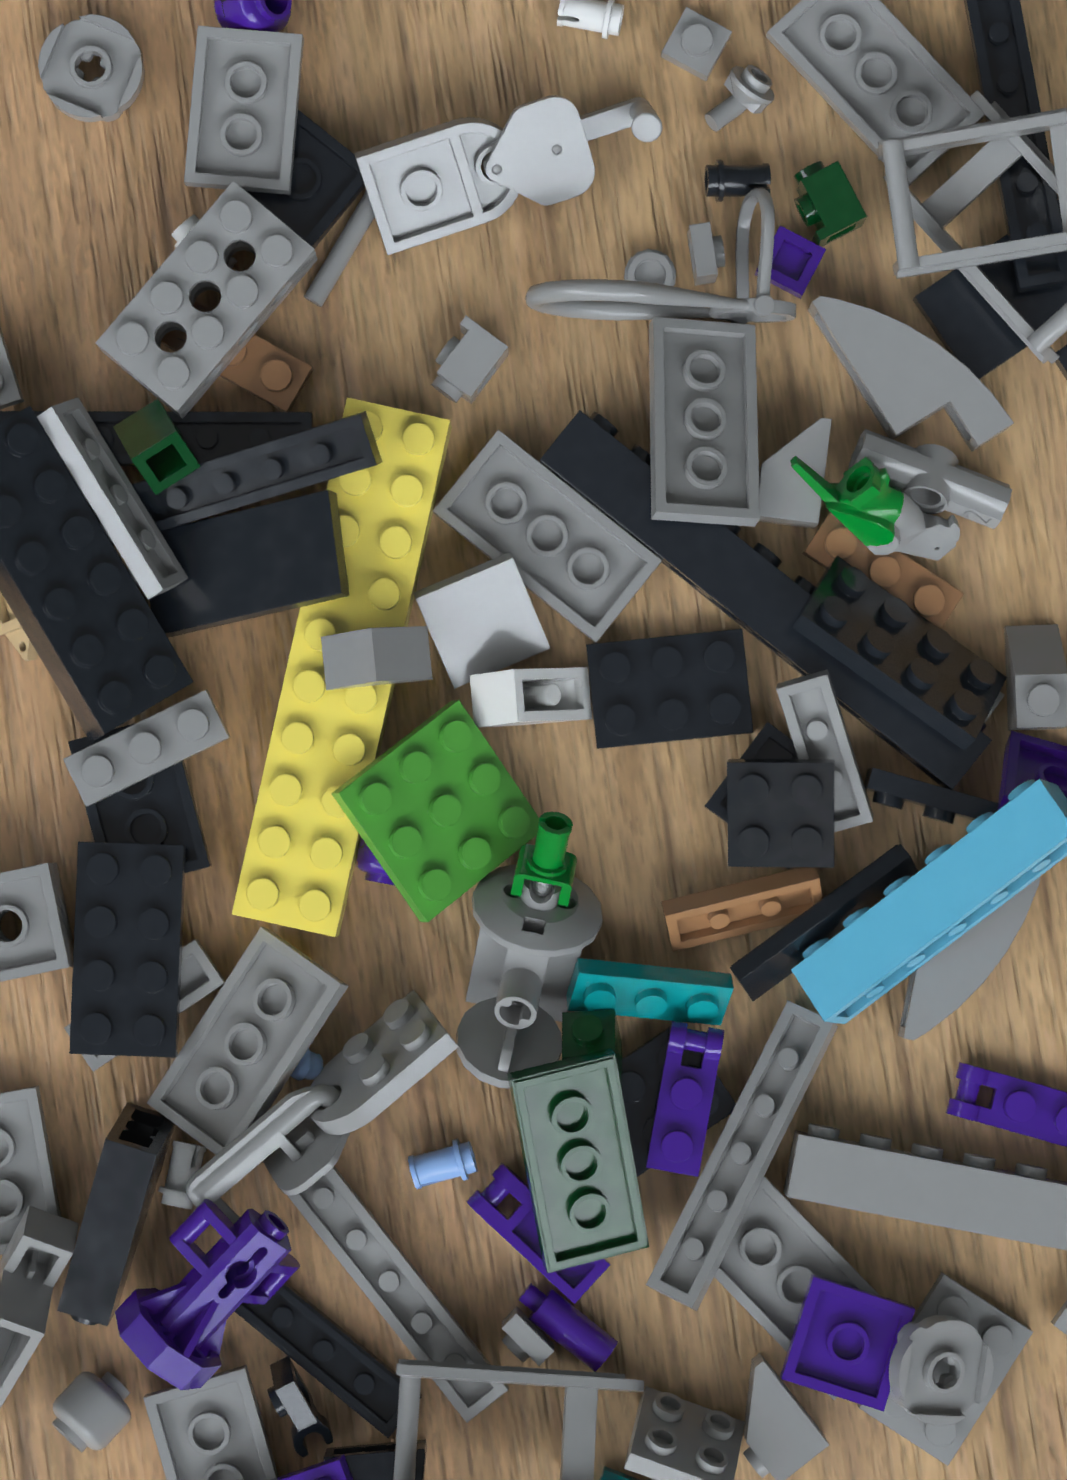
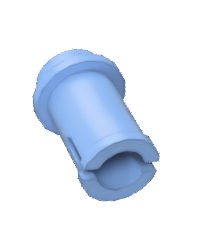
M458 1139L452 1140L453 1146L417 1156H408L409 1168L415 1188L418 1190L424 1186L460 1176L463 1181L469 1180V1174L478 1172L470 1141L460 1143Z

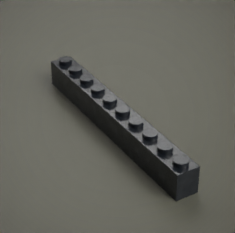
M579 410L541 457L540 463L662 560L661 563L802 676L828 669L838 703L842 708L938 785L953 790L992 741L983 733L987 725L983 724L976 740L964 751L792 628L815 586L800 575L794 581L778 569L782 561L772 551L760 543H757L752 548L737 536L741 530L739 526L651 520L650 454L636 444L631 450L614 438L619 432L617 428L597 412H594L589 418Z

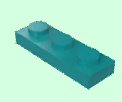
M577 958L567 990L566 1001L568 1011L615 1009L618 1016L721 1026L734 987L731 973Z

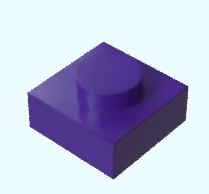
M779 226L774 236L770 283L801 299L826 249Z

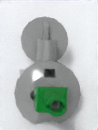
M551 811L542 814L538 822L539 829L535 845H523L519 852L517 864L499 867L480 880L472 896L473 916L480 926L466 1002L476 1004L465 1012L458 1025L456 1043L459 1047L456 1049V1052L469 1072L480 1081L498 1088L510 1089L507 1073L559 1061L562 1052V1037L555 1021L562 1022V1012H568L566 994L577 958H580L582 948L594 941L603 921L600 901L588 885L575 877L577 857L572 853L566 852L573 822L568 816L560 812Z

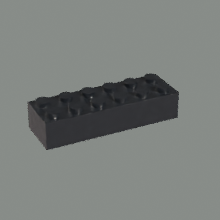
M31 406L1 421L0 591L89 741L92 742L193 683V680Z

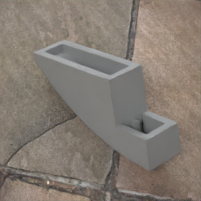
M820 296L811 302L808 312L890 439L894 440L943 408L971 452L1007 430L1014 423L992 392L967 366L941 345L907 324L873 309L835 298Z
M1041 876L909 975L898 1032L899 1037L916 1040L929 1032L956 1011L984 983L1006 954L1022 926L1037 891Z
M30 1205L0 1260V1408L45 1334L53 1287L73 1255L78 1229L77 1222Z

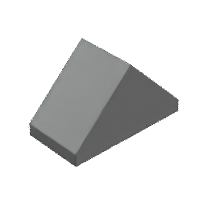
M427 626L376 627L321 637L326 690L433 680Z

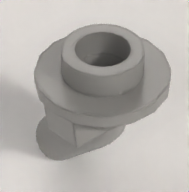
M748 65L746 68L733 67L724 83L732 95L706 113L705 120L708 126L717 132L741 115L746 109L753 114L761 113L774 100L775 95L770 88L772 86L771 79L762 70L753 65Z

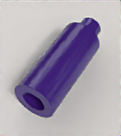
M530 1283L518 1299L532 1311L528 1318L532 1323L594 1372L602 1366L618 1343L617 1340L553 1289H550L545 1295Z

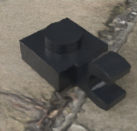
M287 1356L271 1364L270 1369L274 1386L267 1389L268 1395L278 1415L282 1418L289 1414L293 1421L291 1436L295 1451L301 1457L309 1455L304 1438L312 1432L321 1434L327 1445L333 1443L330 1423L317 1411L312 1395L290 1357Z

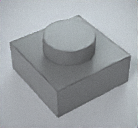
M686 7L664 46L661 57L698 78L707 81L727 45L732 31Z
M710 222L689 225L687 239L694 285L715 283L718 275L717 268L725 267L721 235L712 237Z
M517 1306L502 1321V1329L507 1333L502 1341L522 1362L531 1357L540 1366L554 1352V1343Z

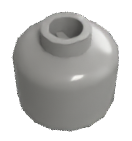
M82 1372L54 1401L53 1412L57 1418L52 1422V1425L80 1452H83L87 1447L96 1451L102 1450L131 1419L130 1409L124 1402L130 1392L109 1372H106L101 1379L91 1372Z

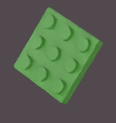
M459 700L450 701L331 793L420 922L432 920L523 845L533 839L539 829L538 815Z

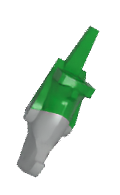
M797 456L790 460L791 467L821 497L826 504V508L875 555L901 552L938 561L956 547V542L960 537V527L955 516L951 515L946 520L923 513L906 493L889 485L890 476L887 469H879L868 457H864L843 473L844 477L839 483H829Z

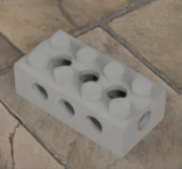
M232 181L96 341V344L105 355L183 419L318 260L315 249L236 182ZM246 250L256 255L253 265L245 271H235L228 267L231 256L238 251ZM207 290L220 293L221 301L214 310L202 312L194 308L195 300L200 293ZM180 330L187 334L186 343L180 350L171 353L161 350V340L166 333Z
M44 863L0 873V982L73 967L74 943L57 863ZM8 911L15 912L22 921V931L15 940L7 938L1 930V920Z

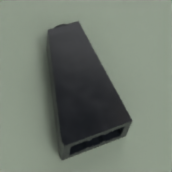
M127 1102L105 1139L57 1311L69 1314L72 1319L79 1323L108 1326L119 1306L175 1128V1124L161 1113Z

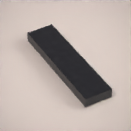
M901 844L895 845L731 965V971L751 1000L755 1001L792 974L791 969L804 960L802 954L809 946L825 938L831 939L844 929L843 922L852 913L865 907L872 908L885 898L883 892L891 883L904 876L912 877L919 872L911 856Z
M287 1282L265 1305L242 1303L234 1311L384 1436L389 1438L397 1428L400 1376L396 1375V1372Z

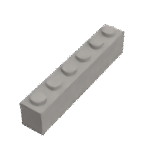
M809 1123L807 1132L794 1131L783 1190L784 1194L789 1198L1067 1250V1182L1046 1178L1048 1171L1046 1168L1016 1163L1015 1172L994 1168L996 1161L994 1158L971 1153H964L963 1162L942 1158L944 1149L918 1143L912 1144L911 1152L892 1149V1139L861 1133L859 1142L839 1138L840 1129Z

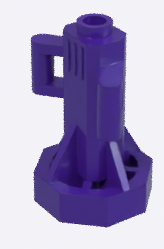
M204 1199L169 1237L171 1243L190 1262L193 1269L179 1284L166 1289H135L115 1311L119 1336L148 1370L180 1390L201 1388L222 1366L219 1355L227 1319L242 1303L265 1305L300 1268L299 1262L289 1254L292 1249L287 1236L289 1233L287 1225L280 1217L269 1210H265L261 1215L254 1209H247L233 1224L217 1205L209 1199ZM211 1224L222 1237L205 1254L194 1241Z

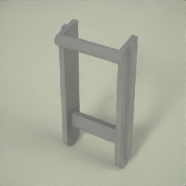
M978 90L970 96L991 121L1010 118L996 101L990 104ZM1026 135L989 141L923 203L909 189L913 219L942 252L963 249L944 227L1018 159L1023 156L1058 194L1055 167ZM979 266L959 269L1043 364L1047 361L1053 364L1060 357L1051 348V345L1067 331V303L1035 330Z
M1067 108L878 141V161L884 160L897 261L893 264L896 279L1067 251ZM1050 131L1063 233L918 256L905 156Z
M399 1359L396 1369V1375L400 1376L393 1480H415L421 1378L564 1387L560 1480L594 1479L598 1390L644 1392V1381L625 1379V1374Z

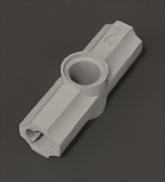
M867 429L859 437L848 467L849 469L864 457H868L879 469H887L890 476L889 485L906 493L923 513L937 514L945 510L992 529H995L1001 522L1012 493L1009 484L958 465L957 456L943 446L924 444L913 448Z

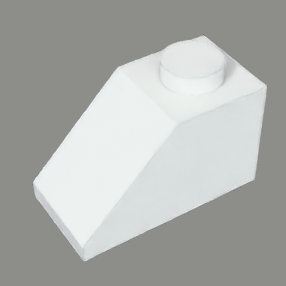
M588 667L511 669L470 675L473 721L478 728L592 719Z

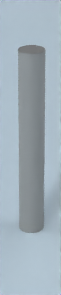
M365 191L304 295L307 300L319 307L323 306L375 217L367 191Z

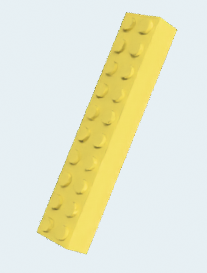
M348 397L342 418L366 411L382 462L378 465L328 480L326 490L337 493L350 596L300 607L232 910V915L337 937L340 934L355 867L360 834L331 793L379 757L395 684L326 690L321 637L367 628L408 627L414 601V592H416L452 430L451 422L448 419Z

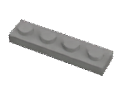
M79 397L51 406L38 415L39 422L71 472L83 496L88 500L99 518L103 530L127 564L129 574L135 584L142 589L147 599L149 600L188 579V576Z

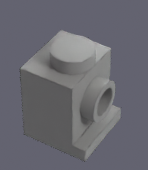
M465 316L460 323L461 333L464 336L461 340L453 336L441 350L435 361L441 367L437 371V377L431 385L454 403H457L462 397L472 404L507 358L509 350L506 344L468 316Z

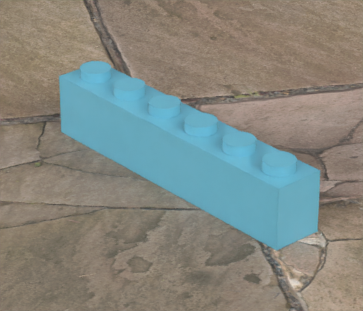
M1042 779L1037 781L1028 780L1020 784L1008 795L1010 802L995 813L987 812L974 819L966 827L968 834L954 845L946 844L934 850L926 857L924 861L926 866L912 877L904 876L891 883L884 890L885 898L872 908L865 907L852 913L843 922L844 929L831 939L825 938L815 942L803 952L804 960L792 968L791 971L824 1022L838 1024L849 1022L1067 856V798L1057 784Z

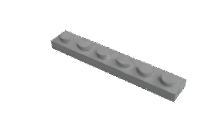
M787 1001L646 1283L648 1287L695 1311L698 1310L838 1028L836 1023L824 1022L819 1014L791 1001Z
M335 1166L307 1190L297 1195H287L417 1360L491 1365ZM432 1379L466 1423L508 1391V1385L504 1383Z

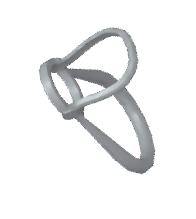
M754 188L745 196L740 208L735 249L736 298L658 283L608 279H571L544 282L531 286L525 298L528 307L541 313L592 320H652L653 317L676 319L714 318L730 321L731 323L746 324L747 322H786L796 318V304L774 300L770 296L775 214L771 194L765 188ZM759 202L761 211V241L756 298H749V231L754 208Z

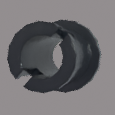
M716 160L715 165H706L705 195L706 197H715L716 202H722L724 197L746 196L754 188H765L770 193V187H767V184H771L769 163H763V165H724L723 160Z

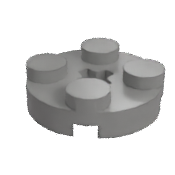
M89 14L79 16V20L71 21L65 26L62 23L48 35L40 51L38 68L44 90L56 108L73 119L84 122H110L116 120L123 111L135 102L142 89L145 69L140 48L122 24L102 15ZM93 56L100 57V66L105 70L101 78L95 77L92 81H85V74L78 69L80 62L90 63Z
M934 1315L924 1318L920 1322L905 1324L898 1333V1343L893 1350L889 1364V1383L892 1400L903 1407L910 1415L927 1424L946 1426L961 1421L967 1417L962 1413L968 1410L974 1402L980 1405L990 1389L994 1365L989 1346L982 1342L980 1335L977 1333L978 1331L972 1325L953 1316ZM943 1359V1362L950 1365L949 1373L941 1374L939 1382L935 1383V1377L932 1375L933 1368L939 1360Z

